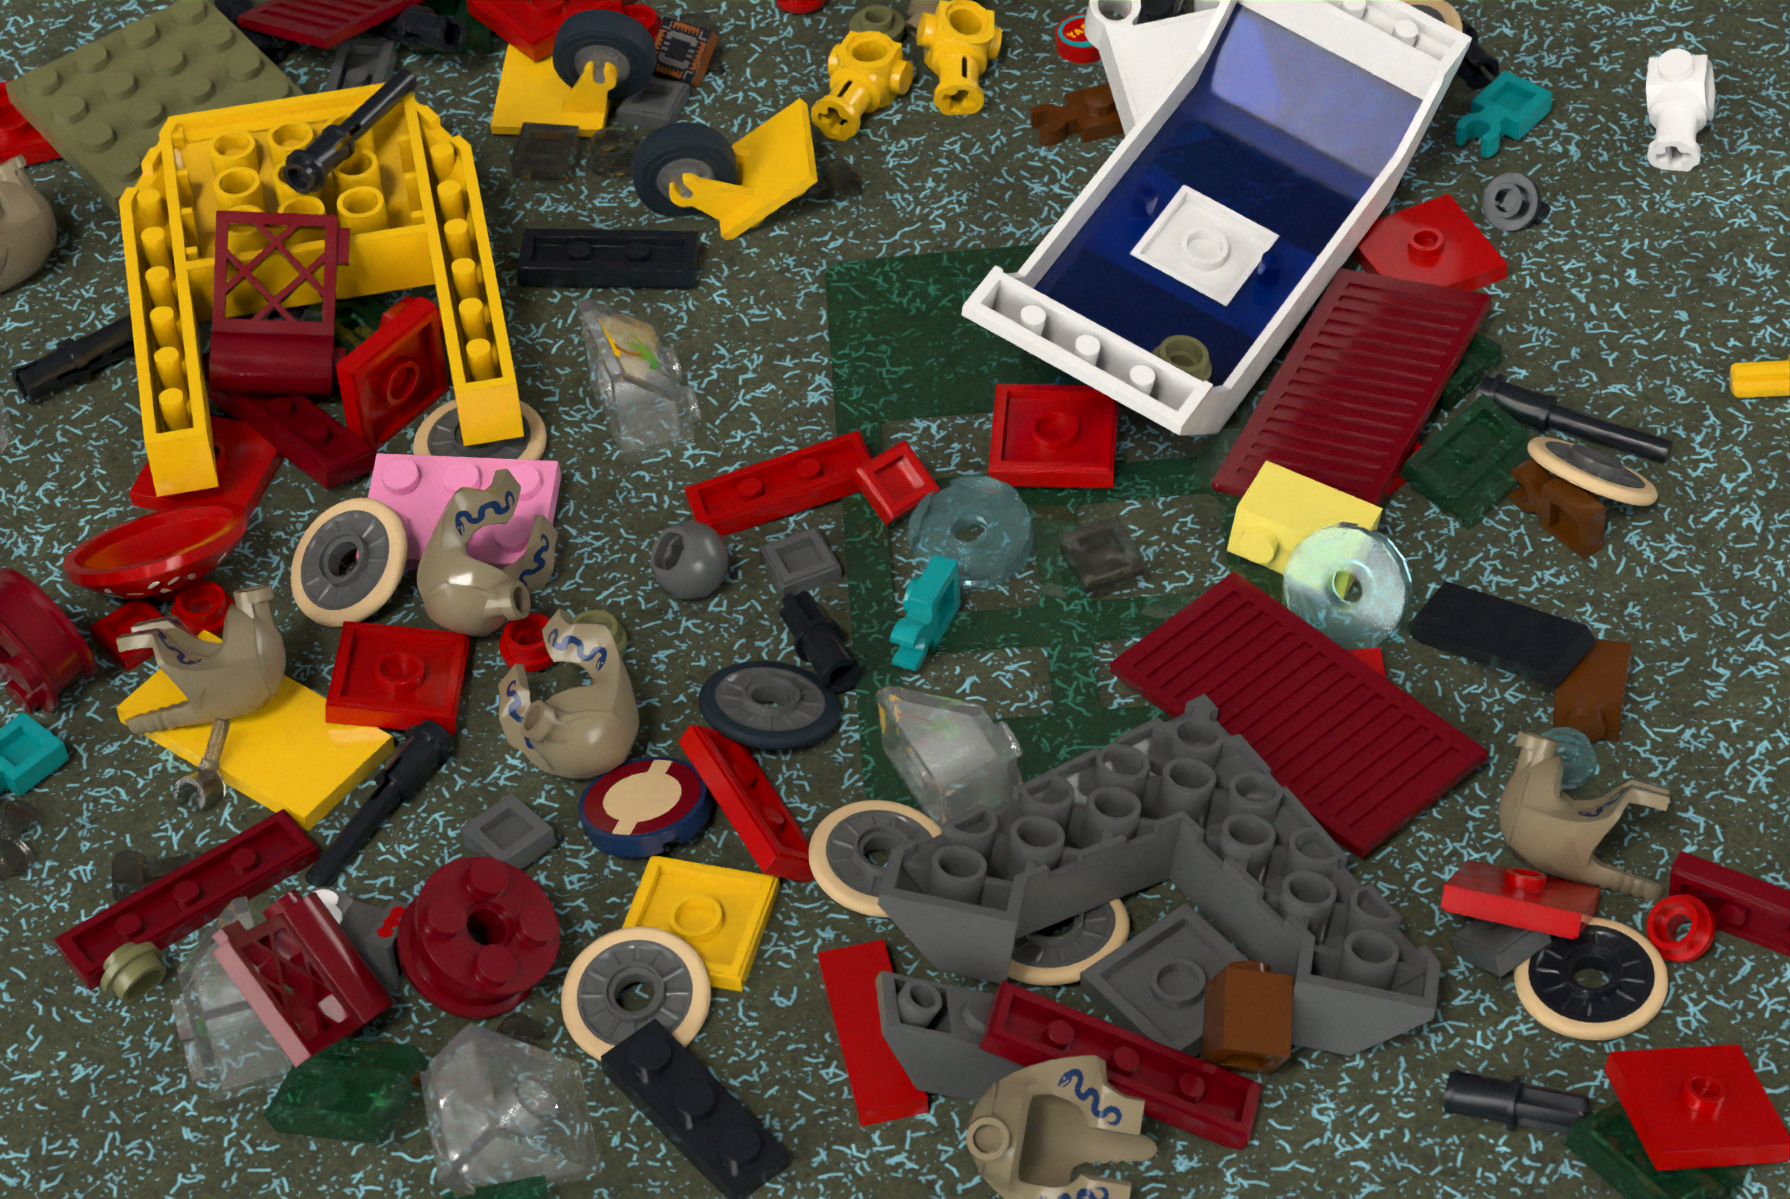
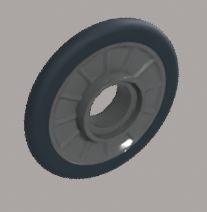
M749 661L722 668L705 681L698 698L702 716L713 729L717 730L724 737L750 747L771 750L800 748L820 741L835 728L841 712L840 702L836 693L829 692L826 687L824 688L819 676L803 668L774 661ZM767 701L774 702L782 706H766L759 703Z

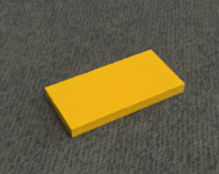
M205 629L197 635L203 641L222 643V639ZM160 668L119 704L116 709L120 722L127 725L125 720L130 717L147 713L151 710H158L161 707H168L171 704L188 701V699ZM284 675L276 697L273 696L267 704L251 714L210 723L186 725L185 727L177 726L174 729L167 728L164 731L157 730L153 733L146 732L143 734L275 813L284 809L295 823L306 831L311 830L395 751L392 735L377 727L326 723L325 705L327 699Z

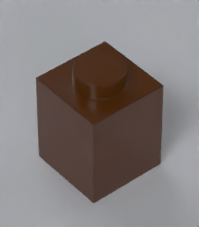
M1595 639L1596 642L1555 690L1552 733L1569 735L1582 742H1594L1597 740L1618 742L1629 683L1632 643Z
M1242 960L1225 966L1205 984L1202 1060L1227 1070L1269 1075L1291 1057L1294 975L1272 973L1270 965L1266 963Z

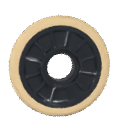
M1592 917L1578 938L1569 939L1550 934L1552 942L1514 969V982L1518 997L1531 1016L1556 1033L1580 1040L1601 1041L1616 1039L1639 1030L1648 1024L1660 1011L1668 991L1667 968L1656 947L1635 929L1617 921ZM1590 968L1605 973L1610 981L1601 987L1589 988L1578 984L1572 976L1582 969Z

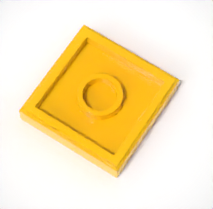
M653 855L649 858L622 929L638 926L653 927L675 934L698 953L707 969L711 987L742 992L780 891L779 877Z

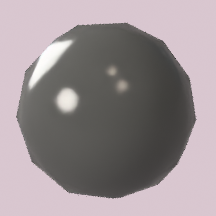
M684 520L665 528L652 547L650 568L658 586L671 596L679 599L698 600L714 593L727 577L730 554L722 536L706 523Z

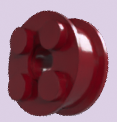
M10 568L0 569V677L7 682L4 688L9 697L27 713L31 714L38 707L47 713H51L59 706L58 694L77 677L89 680L97 673L96 661L77 628L49 596L19 572Z
M487 856L457 859L435 871L426 881L419 895L412 900L404 911L397 930V952L400 964L416 991L438 1009L457 1017L473 1020L496 1018L510 1012L521 1004L531 993L534 985L552 967L560 942L558 919L552 903L542 888L520 869ZM469 932L479 935L487 946L477 943L470 936Z

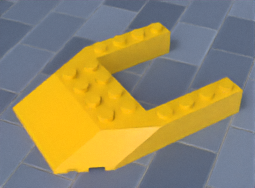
M385 83L169 116L159 132L160 140L158 144L149 149L141 162L143 173L135 187H127L119 200L144 443L157 497L219 487L199 322L212 320L216 210L338 215V228H350L349 266L337 265L336 300L435 284L463 445L470 446L525 437L517 382L472 148L460 135L453 137L441 126L440 117L427 105L419 104L415 100V95L412 91L354 143V154L347 160H344L327 176L328 180L325 187L319 192H309L308 194L296 192L286 182L283 169L286 165L287 156L294 150H304L328 125L339 126ZM229 226L228 249L244 266L270 244L255 227ZM287 228L267 229L277 238ZM300 229L283 245L306 269L325 252V230ZM275 251L251 273L273 297L277 296L300 275L278 251ZM229 261L227 266V282L238 273ZM324 265L312 275L322 287L324 285ZM245 279L226 296V318L258 313L268 302ZM305 282L281 305L284 308L321 303L323 299Z

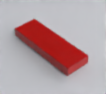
M857 430L685 487L684 491L695 522L706 523L721 536H726L860 492L851 476L858 467L872 459L860 431Z
M690 725L678 743L762 872L805 883L814 880L808 854L810 842L747 747L724 737L715 729Z
M884 939L818 952L819 969L860 1127L929 1113L926 1092L916 1090L882 1035L875 978L881 970L893 973Z

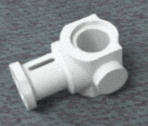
M1671 49L1660 57L1649 58L1646 98L1649 121L1656 128L1655 140L1648 145L1647 159L1654 167L1663 170L1690 171L1700 163L1701 148L1696 142L1697 132L1702 130L1707 124V121L1713 120L1716 96L1713 67L1711 61L1708 60V55H1691L1683 49Z

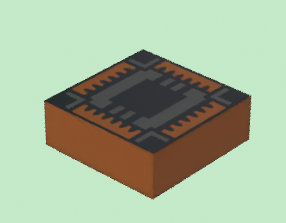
M664 16L654 41L656 61L653 74L698 88L702 83L719 37L712 31Z

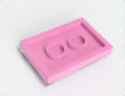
M377 453L368 498L383 502L399 516L405 528L408 545L407 561L404 570H418L427 543L454 493L461 487L485 490L492 484L495 471L507 468L521 486L514 515L507 524L481 527L471 536L466 547L469 557L503 569L516 562L526 551L535 515H544L553 526L562 475L558 461ZM357 548L356 559H357V562H358L359 551H358V548Z

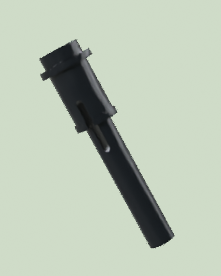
M401 69L339 126L328 125L304 150L298 149L291 152L286 158V165L283 169V175L288 185L301 194L319 192L325 187L328 180L327 176L344 160H347L354 154V143L417 86V80L412 72Z
M1498 374L1496 378L1484 376L1476 394L1474 411L1483 413L1484 420L1491 422L1492 418L1496 417L1537 430L1541 434H1545L1547 429L1551 428L1665 465L1672 450L1673 441L1557 405V396L1542 394L1506 382V375Z
M423 720L419 725L413 724L407 728L404 734L406 739L404 744L386 766L375 775L374 779L377 787L305 874L304 877L308 884L317 888H329L399 800L403 803H408L412 799L414 792L437 764L445 765L451 757L449 749L453 745V740L442 726L431 720Z

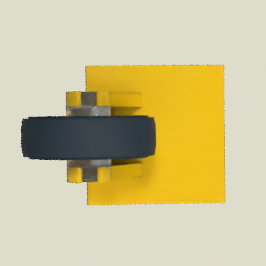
M593 9L576 13L567 18L556 34L552 54L536 62L508 43L490 125L492 134L604 137L611 99L626 98L638 93L648 84L653 74L656 61V47L652 35L641 23L630 16L611 10Z
M799 98L733 145L717 130L698 123H674L651 132L640 142L633 156L632 177L638 197L648 208L668 217L706 213L719 220L721 237L725 240L734 239L749 228L758 226L765 217L793 198L802 196L812 185L818 182L808 104Z

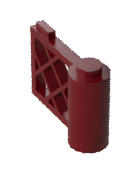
M216 210L213 313L209 361L210 391L333 395V384H339L336 364L346 356V348L334 347L337 265L349 266L350 228H338V215ZM229 226L255 227L270 244L244 266L228 249ZM267 228L287 229L276 238ZM300 229L325 230V252L306 269L283 245ZM275 251H278L300 275L277 296L273 297L251 273ZM229 261L238 273L227 282V266ZM324 265V285L322 287L312 275ZM245 279L268 302L251 319L226 318V296ZM307 282L323 299L322 322L296 321L281 303L303 283ZM275 310L284 320L264 319Z
M294 889L263 911L262 914L267 919L265 922L246 931L240 921L237 920L212 935V938L219 946L212 954L295 1067H298L334 1044L346 1041L396 1003L316 892H312L302 898L297 889ZM284 984L292 988L293 994L285 990Z

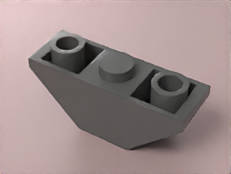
M882 970L875 978L882 1035L916 1090L969 1101L980 1100L982 1095L997 1080L1000 1081L1006 1076L1026 1068L979 1049L994 994Z

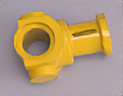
M940 0L935 13L923 12L918 24L916 43L918 46L924 47V63L939 77V84L934 89L933 103L944 115H969L980 111L984 106L985 93L979 86V77L986 70L987 60L994 61L1001 45L1002 30L1000 27L994 26V11L987 10L971 0H952L950 2ZM956 94V100L954 101L952 100L951 95Z
M850 31L841 44L838 43L833 47L828 60V74L831 76L829 86L831 91L828 95L816 101L811 109V118L814 125L826 137L847 141L850 137L855 136L860 129V118L863 113H871L877 108L888 106L897 94L904 95L907 93L912 83L914 67L912 62L903 60L902 43L894 42L888 35L877 31L860 33Z

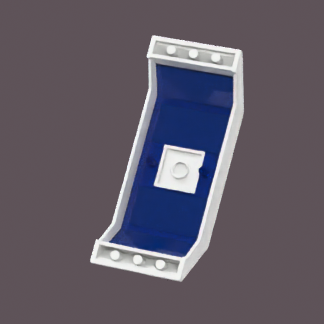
M1221 0L1195 51L1019 271L1006 274L1002 268L995 265L964 303L961 315L1179 436L1218 434L1334 278L1338 269L1342 267L1389 203L1469 49L1472 37L1401 0ZM1174 335H1186L1199 340L1207 348L1212 364L1209 382L1206 380L1202 382L1152 354L1153 350L1161 345L1166 338Z

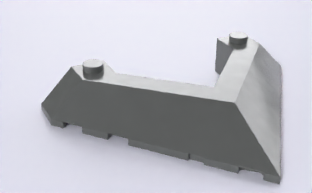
M1206 694L1187 702L1185 712L1167 722L1156 717L1116 737L1115 743L1101 750L1094 748L1015 787L1012 799L992 809L981 804L943 823L940 835L918 846L911 839L892 848L879 893L878 906L938 971L1001 983L1002 980L1007 982L1016 939L1169 879L1252 961H1259L1270 965L1272 973L1294 975L1291 1044L1308 1047L1313 1050H1323L1352 1056L1433 1020L1436 1011L1441 962L1426 945L1417 949L1399 929L1402 919L1372 883L1362 886L1346 868L1348 856L1286 786L1281 787L1270 774L1271 768L1241 734L1232 736L1217 720L1219 709Z

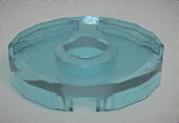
M963 476L949 481L950 487L944 488L935 494V489L925 495L910 516L907 534L916 566L921 572H924L934 554L957 560L960 590L977 591L1000 585L1020 570L1032 551L1034 527L1026 504L1020 499L1019 493L1010 484L989 476ZM979 524L986 527L984 534L974 541L963 542L955 539L957 532L964 526Z
M1340 522L1319 528L1294 548L1284 568L1283 594L1289 610L1345 650L1372 648L1402 624L1406 616L1408 600L1411 598L1412 579L1405 557L1388 537L1375 529L1371 532L1364 527H1358L1356 523ZM1336 572H1349L1359 580L1362 588V596L1359 602H1348L1337 594L1334 587Z

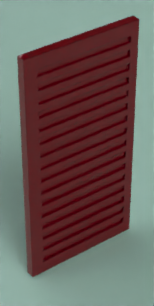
M269 0L237 16V22L239 27L329 49L403 12L408 6L417 5L425 0Z
M1339 268L1212 480L1213 491L1243 497L1267 460L1379 506L1492 305L1491 295Z
M1233 571L1109 663L1110 672L1172 719L1185 712L1187 702L1206 694L1219 709L1217 720L1232 736L1241 734L1271 768L1270 774L1281 787L1286 786L1329 836L1360 859L1369 854L1488 760V751L1236 571Z

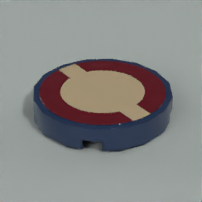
M647 757L622 763L609 773L597 776L582 792L577 809L584 834L590 837L591 843L595 848L603 853L623 858L650 857L664 852L663 843L670 842L677 837L679 838L680 845L693 838L708 821L712 802L708 787L692 764L670 757Z

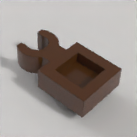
M1109 84L1096 85L1088 89L1064 94L1065 106L1041 104L1029 110L1030 125L1032 128L1040 127L1039 143L1045 147L1060 144L1068 135L1078 133L1082 143L1124 133Z
M1528 458L1511 470L1510 476L1522 484L1509 494V499L1515 506L1524 512L1533 511L1541 517L1540 527L1584 560L1603 548L1606 507L1600 503L1593 493L1583 490L1559 476L1551 479L1547 470L1531 458Z

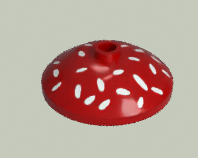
M204 502L162 510L122 523L88 539L65 557L63 568L68 581L87 591L124 599L153 596L155 602L175 600L176 594L181 588L207 576L226 559L241 542L249 525L248 518L243 506L232 502Z

